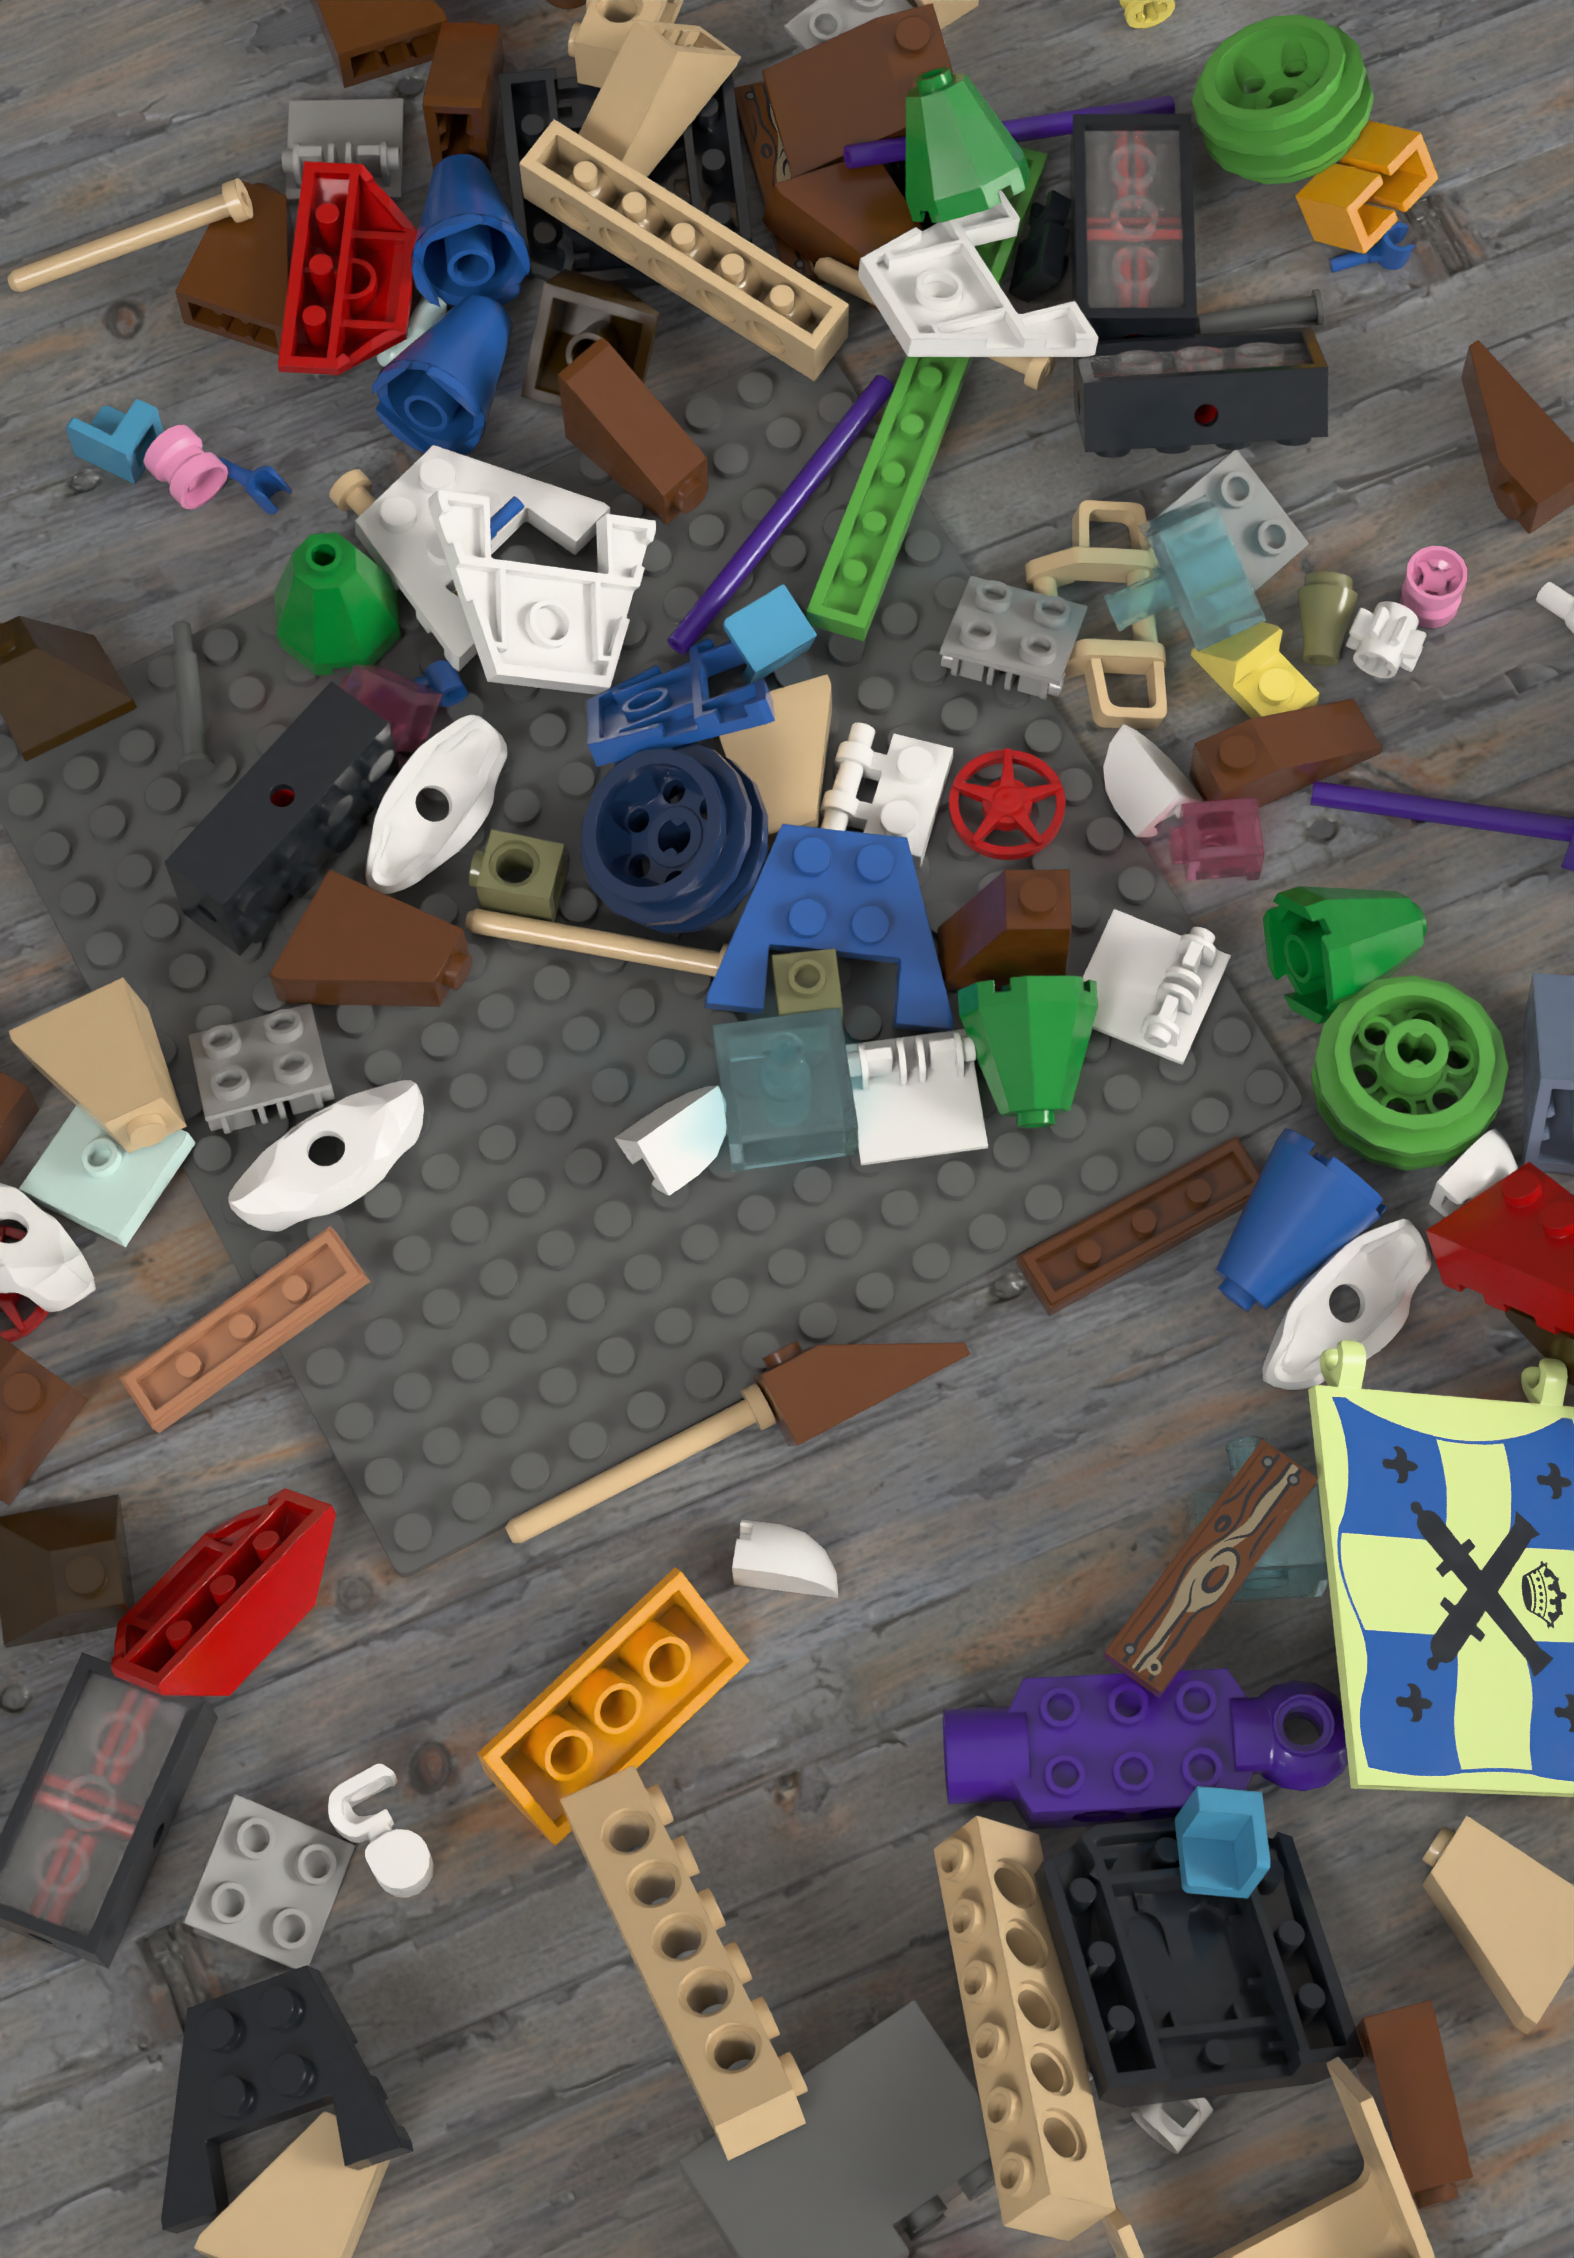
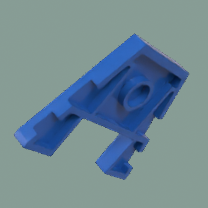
M707 638L689 648L690 661L664 673L661 672L659 666L655 665L588 699L587 745L596 765L601 766L613 762L616 764L618 761L625 760L640 751L673 748L775 721L774 705L764 678L709 699L708 678L742 665L745 661L731 640L715 647L712 639Z
M782 824L707 992L704 1008L761 1014L764 1010L769 950L798 953L835 948L836 957L897 964L892 1028L935 1033L951 1031L953 1029V1017L908 839L906 837Z

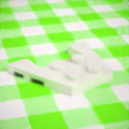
M1002 190L998 191L1002 203L989 210L943 223H936L924 231H920L915 227L860 258L858 278L908 357H1089L1095 355L1099 337L1075 301L1018 314L974 246L1017 236L1020 217Z
M433 445L355 520V535L377 565L390 575L394 588L396 590L401 589L415 608L416 618L426 632H432L444 648V656L450 665L460 671L478 652L460 599L453 593L456 587L429 510L428 498L437 490L489 497L491 518L513 496H516L523 503L524 508L498 531L497 535L491 540V555L524 522L530 523L576 555L596 535V521L605 514H610V507L601 501Z
M437 490L428 498L429 510L487 682L594 695L608 690L611 687L630 621L626 617L634 591L639 588L645 568L641 565L647 545L653 542L656 521L605 514L596 521L598 573L493 559L491 557L489 497L445 490Z

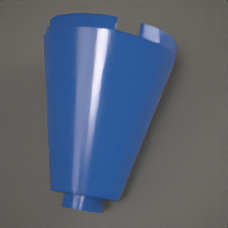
M456 154L446 157L434 168L411 256V270L416 288L429 303L439 307L438 297L444 300L446 304L455 306L462 299L471 295L489 297L504 305L513 300L521 291L520 283L525 275L529 274L530 270L528 246L488 167L479 158L468 154Z
M478 295L465 297L379 372L377 379L372 385V394L377 391L380 401L376 407V412L380 420L394 436L413 449L426 453L430 446L433 445L461 455L471 453L484 435L513 329L512 321L504 307L498 301L489 297Z
M1285 1128L1276 1139L1215 1269V1272L1223 1279V1282L1217 1289L1246 1312H1249L1254 1304L1264 1310L1270 1308L1317 1270L1332 1254L1380 1219L1387 1210V1206L1381 1203L1383 1201L1382 1197L1361 1177L1334 1156L1328 1159L1318 1152L1311 1156L1309 1152L1316 1143L1292 1129Z

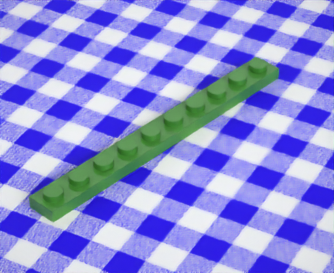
M1024 147L1020 148L1024 152L1031 174L1026 189L1014 196L1010 185L1001 189L1020 217L1017 236L974 246L1000 288L1047 169L1048 154ZM906 357L807 608L806 619L811 626L865 641L974 357Z

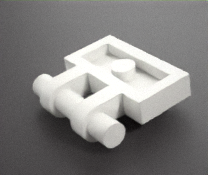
M864 723L852 724L848 740L840 743L834 763L839 769L833 789L825 792L819 812L824 817L821 828L845 831L846 827L850 826L864 830L863 833L906 837L914 866L921 867L952 764L953 748L893 734L887 755L877 753L871 749L875 729ZM862 777L879 781L872 804L859 801L856 798Z

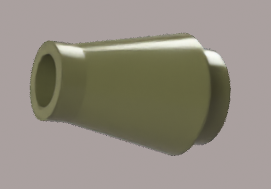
M1331 571L1312 572L1305 576L1304 586L1298 589L1304 645L1303 661L1305 663L1323 667L1339 664L1340 651L1358 599V594L1353 590L1354 580L1350 576Z

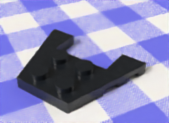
M305 1965L187 2008L161 2216L162 2229L164 2231L178 2234L212 2222L229 2206L220 2151L221 2143L333 2103L345 2167L361 2170L413 2152L412 2141L406 2129L397 2125L385 2102L388 2096L378 2078L370 2075L355 2047L358 2041L320 1970Z

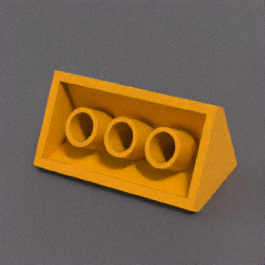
M675 1567L477 1753L484 1773L531 1823L556 1846L572 1831L560 1799L634 1765L637 1769L749 1662V1659L684 1574Z

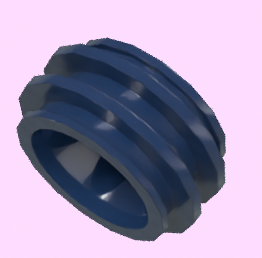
M689 743L673 748L640 751L625 760L618 761L596 786L582 820L581 860L591 889L612 912L664 934L695 932L728 916L753 888L767 854L768 814L757 784L733 760L721 756L713 749L696 743ZM685 791L683 798L675 804L670 802L671 798ZM648 857L650 868L648 873L644 875L642 859Z

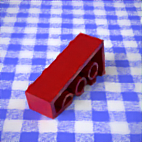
M1530 1161L1426 1230L1443 1285L1458 1292H1462L1467 1287L1481 1293L1486 1304L1504 1312H1507L1511 1307L1533 1316L1538 1327L1556 1335L1560 1331L1574 1334V1195Z

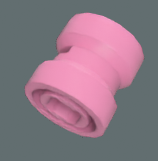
M176 425L164 431L151 443L145 453L144 464L157 480L169 483L171 496L183 508L187 510L196 509L213 499L222 489L227 480L228 470L215 454L211 452L205 453L202 450L201 439L187 425Z
M1430 546L1420 549L1411 557L1406 568L1399 604L1409 608L1417 615L1419 619L1418 626L1434 629L1445 626L1455 618L1467 582V567L1464 560L1455 551L1443 546Z

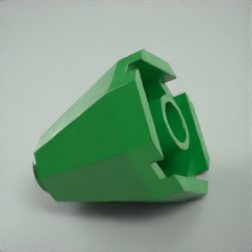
M940 67L915 78L917 86L910 89L906 96V202L912 221L923 222L928 211L933 223L947 222L989 210L1002 203L998 191L1008 185L1011 187L1013 196L1025 190L1031 174L1024 152L966 73H951L949 67Z
M337 532L310 534L292 553L274 591L276 634L280 648L317 676L334 674V668L349 667L350 673L367 672L401 637L398 609L399 594L398 590L393 586L390 575Z
M1298 886L1277 893L1272 902L1279 906L1268 909L1263 916L1268 967L1275 980L1280 979L1285 974L1290 980L1295 992L1283 994L1290 1009L1316 1024L1326 1022L1340 1003L1352 999L1371 982L1389 978L1413 959L1424 945L1423 937L1427 931L1426 919L1421 908L1412 902L1409 897L1396 891Z
M1021 976L1010 978V984L1001 987L1002 992L995 993L994 980L976 982L958 990L960 1019L967 1036L975 1045L976 1058L1000 1115L1016 1117L1017 1128L1054 1126L1055 1115L1068 1112L1071 1109L1098 1009L1096 981L1089 979L1084 982L1083 977Z

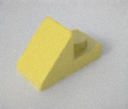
M1237 615L1191 650V656L1251 719L1313 707L1318 703L1320 693L1279 652L1283 631L1277 625Z

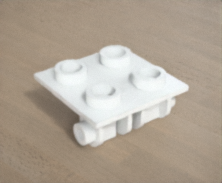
M1114 909L1083 976L1084 982L1090 979L1097 983L1098 1009L1092 1029L1183 1065L1231 955L1216 950L1213 945L1215 935L1205 928L1193 927L1190 934L1181 936Z
M965 1029L843 1045L861 1165L988 1148L974 1061H976L975 1045L967 1036Z

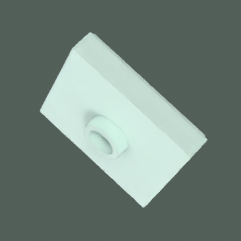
M75 1106L19 1190L31 1201L126 1247L195 1145V1141L188 1132L180 1129L167 1135L161 1142L153 1146L142 1147L128 1153L80 1108Z

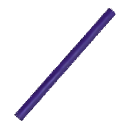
M1166 95L1001 122L1014 140L1019 143L1070 135L1072 133L1073 114H1175V103L1172 96ZM906 136L845 145L843 149L845 165L848 169L905 161Z
M876 375L669 636L667 642L672 649L682 655H686L689 652V648L697 642L891 396L894 385L889 379L882 375Z
M1320 781L1313 782L1310 805L1565 842H1570L1574 831V818Z

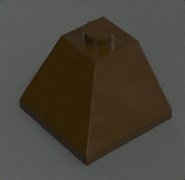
M564 269L544 282L521 397L562 409L558 374L601 337L616 350L645 385L660 313L619 284Z
M17 616L5 623H0V717L25 762L137 709L134 699L95 635L22 616Z
M119 1495L0 1516V1617L3 1641L6 1648L117 1627L118 1621L135 1605Z

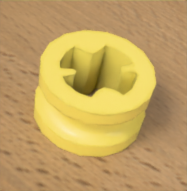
M1119 0L1120 5L1125 9L1124 16L1129 26L1137 29L1153 27L1165 21L1175 9L1174 0Z

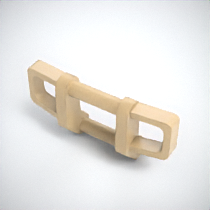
M1084 500L1079 504L1072 518V548L1029 561L1025 565L1026 584L1035 593L1058 596L1057 587L1074 583L1075 580L1127 583L1133 641L1110 639H1082L1075 641L1064 671L1066 673L1065 679L1085 674L1093 720L1098 726L1103 728H1121L1124 723L1133 729H1156L1167 714L1164 672L1167 663L1165 647L1163 644L1158 643L1151 584V579L1156 575L1155 556L1151 552L1145 509L1141 504L1134 502ZM1089 521L1125 524L1129 529L1132 549L1089 547ZM1104 673L1146 675L1149 708L1118 707L1113 705L1108 698Z

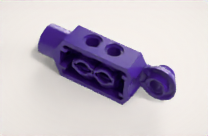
M1227 1668L1181 1670L1160 1698L1125 1673L1023 1678L1011 1706L943 1709L944 1767L948 1805L1012 1801L1029 1830L1091 1827L1100 1824L1176 1817L1197 1786L1246 1791L1252 1776L1255 1774H1261L1265 1779L1284 1789L1308 1791L1328 1785L1344 1772L1348 1764L1342 1702L1336 1694L1317 1683L1292 1680L1273 1685L1258 1697L1248 1698ZM1293 1718L1305 1719L1316 1728L1318 1740L1306 1746L1297 1745L1285 1735L1283 1724Z

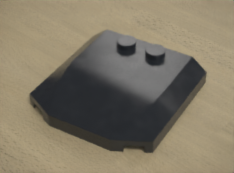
M556 68L498 74L513 218L528 246L530 258L528 275L547 281L564 269L619 284L625 289L661 285L531 203L523 196L519 166L521 160L554 119L579 134L601 88L580 84L577 82V77L557 79ZM731 72L647 178L752 243L749 206Z
M1175 1817L1095 1825L1082 1834L1071 1847L1055 1858L1052 1855L1041 1863L1034 1877L1099 2100L1126 2108L1309 2085L1331 2077L1326 2063L1336 2057H1339L1349 2070L1354 2069L1364 2058L1362 2046L1292 1836L1277 1832L1273 1839L1268 1837L1270 1868L1248 1898L1186 1893L1182 1889Z

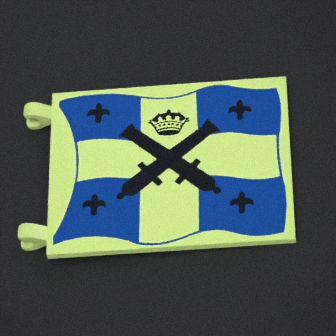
M1340 1341L1337 1344V1349L1329 1348L1323 1351L1320 1356L1321 1372L1328 1386L1315 1385L1308 1389L1317 1477L1319 1478L1318 1486L1351 1788L1574 1797V1407L1563 1406L1568 1378L1566 1365L1561 1360L1545 1358L1539 1362V1367L1530 1366L1523 1370L1521 1374L1522 1389L1530 1403L1361 1389L1366 1366L1364 1346L1357 1341Z

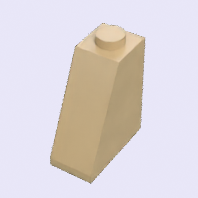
M635 20L579 135L645 177H648L735 69L741 56L700 26Z
M828 674L770 691L773 699L775 721L712 738L716 752L723 757L733 760L758 786L768 814L767 854L763 863L766 861L782 824L815 828L819 826V810L822 801L832 715V691Z
M123 977L9 1030L11 1041L32 1065L128 1153L142 1147L153 1146L161 1142L167 1135L187 1127L149 1010Z
M1466 1816L1456 1833L1443 1826L1422 1858V1861L1433 1867L1422 1886L1513 2025L1527 2035L1537 2025L1574 1966V1886Z
M324 2111L199 2235L194 2249L208 2258H352L390 2160L361 2170L345 2167L336 2115Z

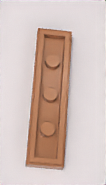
M329 1226L123 1374L119 1379L151 1428L161 1433L371 1281L338 1233Z

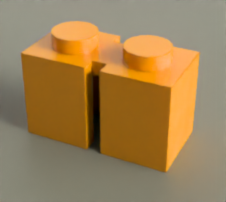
M1369 120L1361 130L1359 139L1346 155L1339 160V164L1334 163L1321 173L1315 175L1295 197L1314 241L1366 254L1398 221V218L1393 210L1365 204V202L1406 212L1436 182L1438 175L1421 132Z

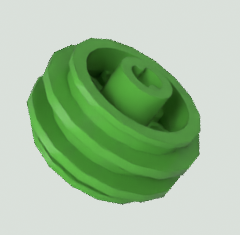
M1304 15L1274 16L1247 25L1224 40L1206 61L1204 71L1198 78L1192 98L1199 130L1203 134L1208 155L1225 171L1262 184L1293 183L1317 175L1342 159L1359 139L1361 130L1368 122L1374 101L1358 43L1340 28L1330 26L1323 20Z
M1409 975L1375 980L1352 999L1344 1001L1337 1006L1322 1027L1310 1078L1317 1112L1339 1143L1370 1163L1408 1171L1443 1166L1464 1154L1484 1135L1495 1120L1497 1110L1501 1105L1509 1067L1502 1035L1480 1003L1449 983ZM1387 1034L1385 1043L1382 1045H1372L1368 1042L1371 1038ZM1449 1053L1457 1061L1460 1069L1452 1068L1447 1064ZM1401 1057H1402L1404 1060H1406V1061H1408V1062H1411V1063L1407 1064L1406 1062H1404V1061L1401 1059ZM1418 1057L1419 1059H1421L1425 1063V1065L1416 1058ZM1358 1070L1369 1071L1373 1074L1375 1083L1371 1087L1363 1088L1354 1072ZM1441 1093L1453 1097L1455 1103L1441 1111L1434 1106L1432 1101L1434 1096ZM1392 1103H1400L1408 1109L1409 1114L1387 1108V1106Z

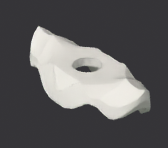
M476 715L462 717L430 738L406 761L400 772L390 783L379 805L370 838L365 867V882L368 887L383 894H391L414 885L459 852L478 831L493 804L495 786L507 758V744L504 738L482 717ZM434 788L446 796L449 802V812L445 819L432 822L424 819L418 813L415 802L416 796L421 790Z
M411 1080L389 1083L345 1097L306 1118L263 1151L236 1182L228 1197L231 1209L242 1220L261 1230L278 1232L305 1219L331 1214L356 1201L384 1179L398 1158L418 1140L424 1114L423 1097L418 1085ZM323 1136H335L345 1144V1152L342 1158L330 1166H319L309 1159L311 1145L315 1140Z
M0 1183V1221L5 1219L16 1220L28 1231L27 1235L19 1242H0V1293L15 1292L22 1294L34 1301L43 1310L56 1312L74 1305L94 1292L96 1287L93 1274L81 1251L61 1224L54 1217L42 1211L20 1190Z
M1401 1219L1356 1237L1332 1254L1306 1280L1291 1302L1275 1333L1262 1368L1264 1382L1286 1390L1307 1389L1320 1385L1325 1381L1320 1368V1356L1323 1351L1329 1348L1337 1349V1344L1343 1340L1357 1341L1364 1346L1367 1360L1394 1338L1403 1327L1409 1315L1411 1298L1417 1285L1431 1267V1253L1428 1244L1410 1220ZM1339 1285L1350 1286L1357 1292L1360 1298L1359 1313L1354 1320L1348 1323L1336 1319L1329 1307L1330 1295Z

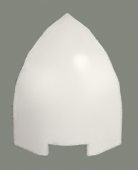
M1123 723L1109 744L1104 762L1105 791L1115 811L1136 837H1152L1158 833L1155 827L1158 823L1163 822L1174 814L1183 823L1207 803L1168 756L1137 730Z
M719 1085L694 1090L664 1104L614 1138L632 1164L643 1158L655 1178L652 1185L657 1190L670 1196L697 1177L717 1157L726 1135L727 1108Z
M1496 1129L1489 1130L1437 1181L1429 1204L1444 1217L1517 1170L1511 1148L1502 1134Z
M741 1520L740 1539L736 1540L732 1564L734 1585L838 1598L837 1572L825 1549L809 1535L781 1524Z

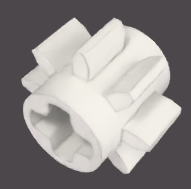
M1384 601L1377 604L1373 613L1363 608L1359 609L1349 631L1350 637L1346 646L1356 650L1353 660L1361 670L1375 677L1392 678L1396 675L1399 666L1407 671H1413L1422 652V645L1427 635L1425 632L1416 630L1419 619L1412 610L1399 603Z

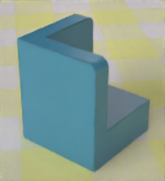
M139 399L134 401L126 414L105 405L101 407L90 425L72 417L65 427L75 456L133 484L137 483L146 470L144 464L146 451L151 443L164 432L158 409Z
M784 584L729 616L723 623V629L747 664L742 674L746 684L764 678L805 653L817 637V634Z
M1197 1786L1175 1817L1182 1889L1186 1893L1248 1898L1270 1868V1853L1262 1792Z

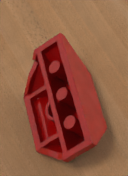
M304 161L278 358L279 372L340 375L407 339L414 284L411 256L418 230L395 202L374 181V177L363 164Z
M284 1488L268 1497V1504L246 1510L205 1533L130 1611L118 1621L114 1642V1657L111 1660L110 1666L114 1676L160 1695L230 1696L315 1606L336 1517L332 1504Z

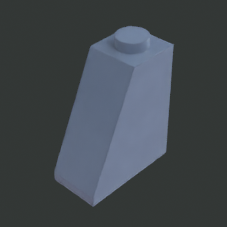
M1532 973L1524 1015L1522 1165L1530 1161L1543 1172L1574 1174V976Z

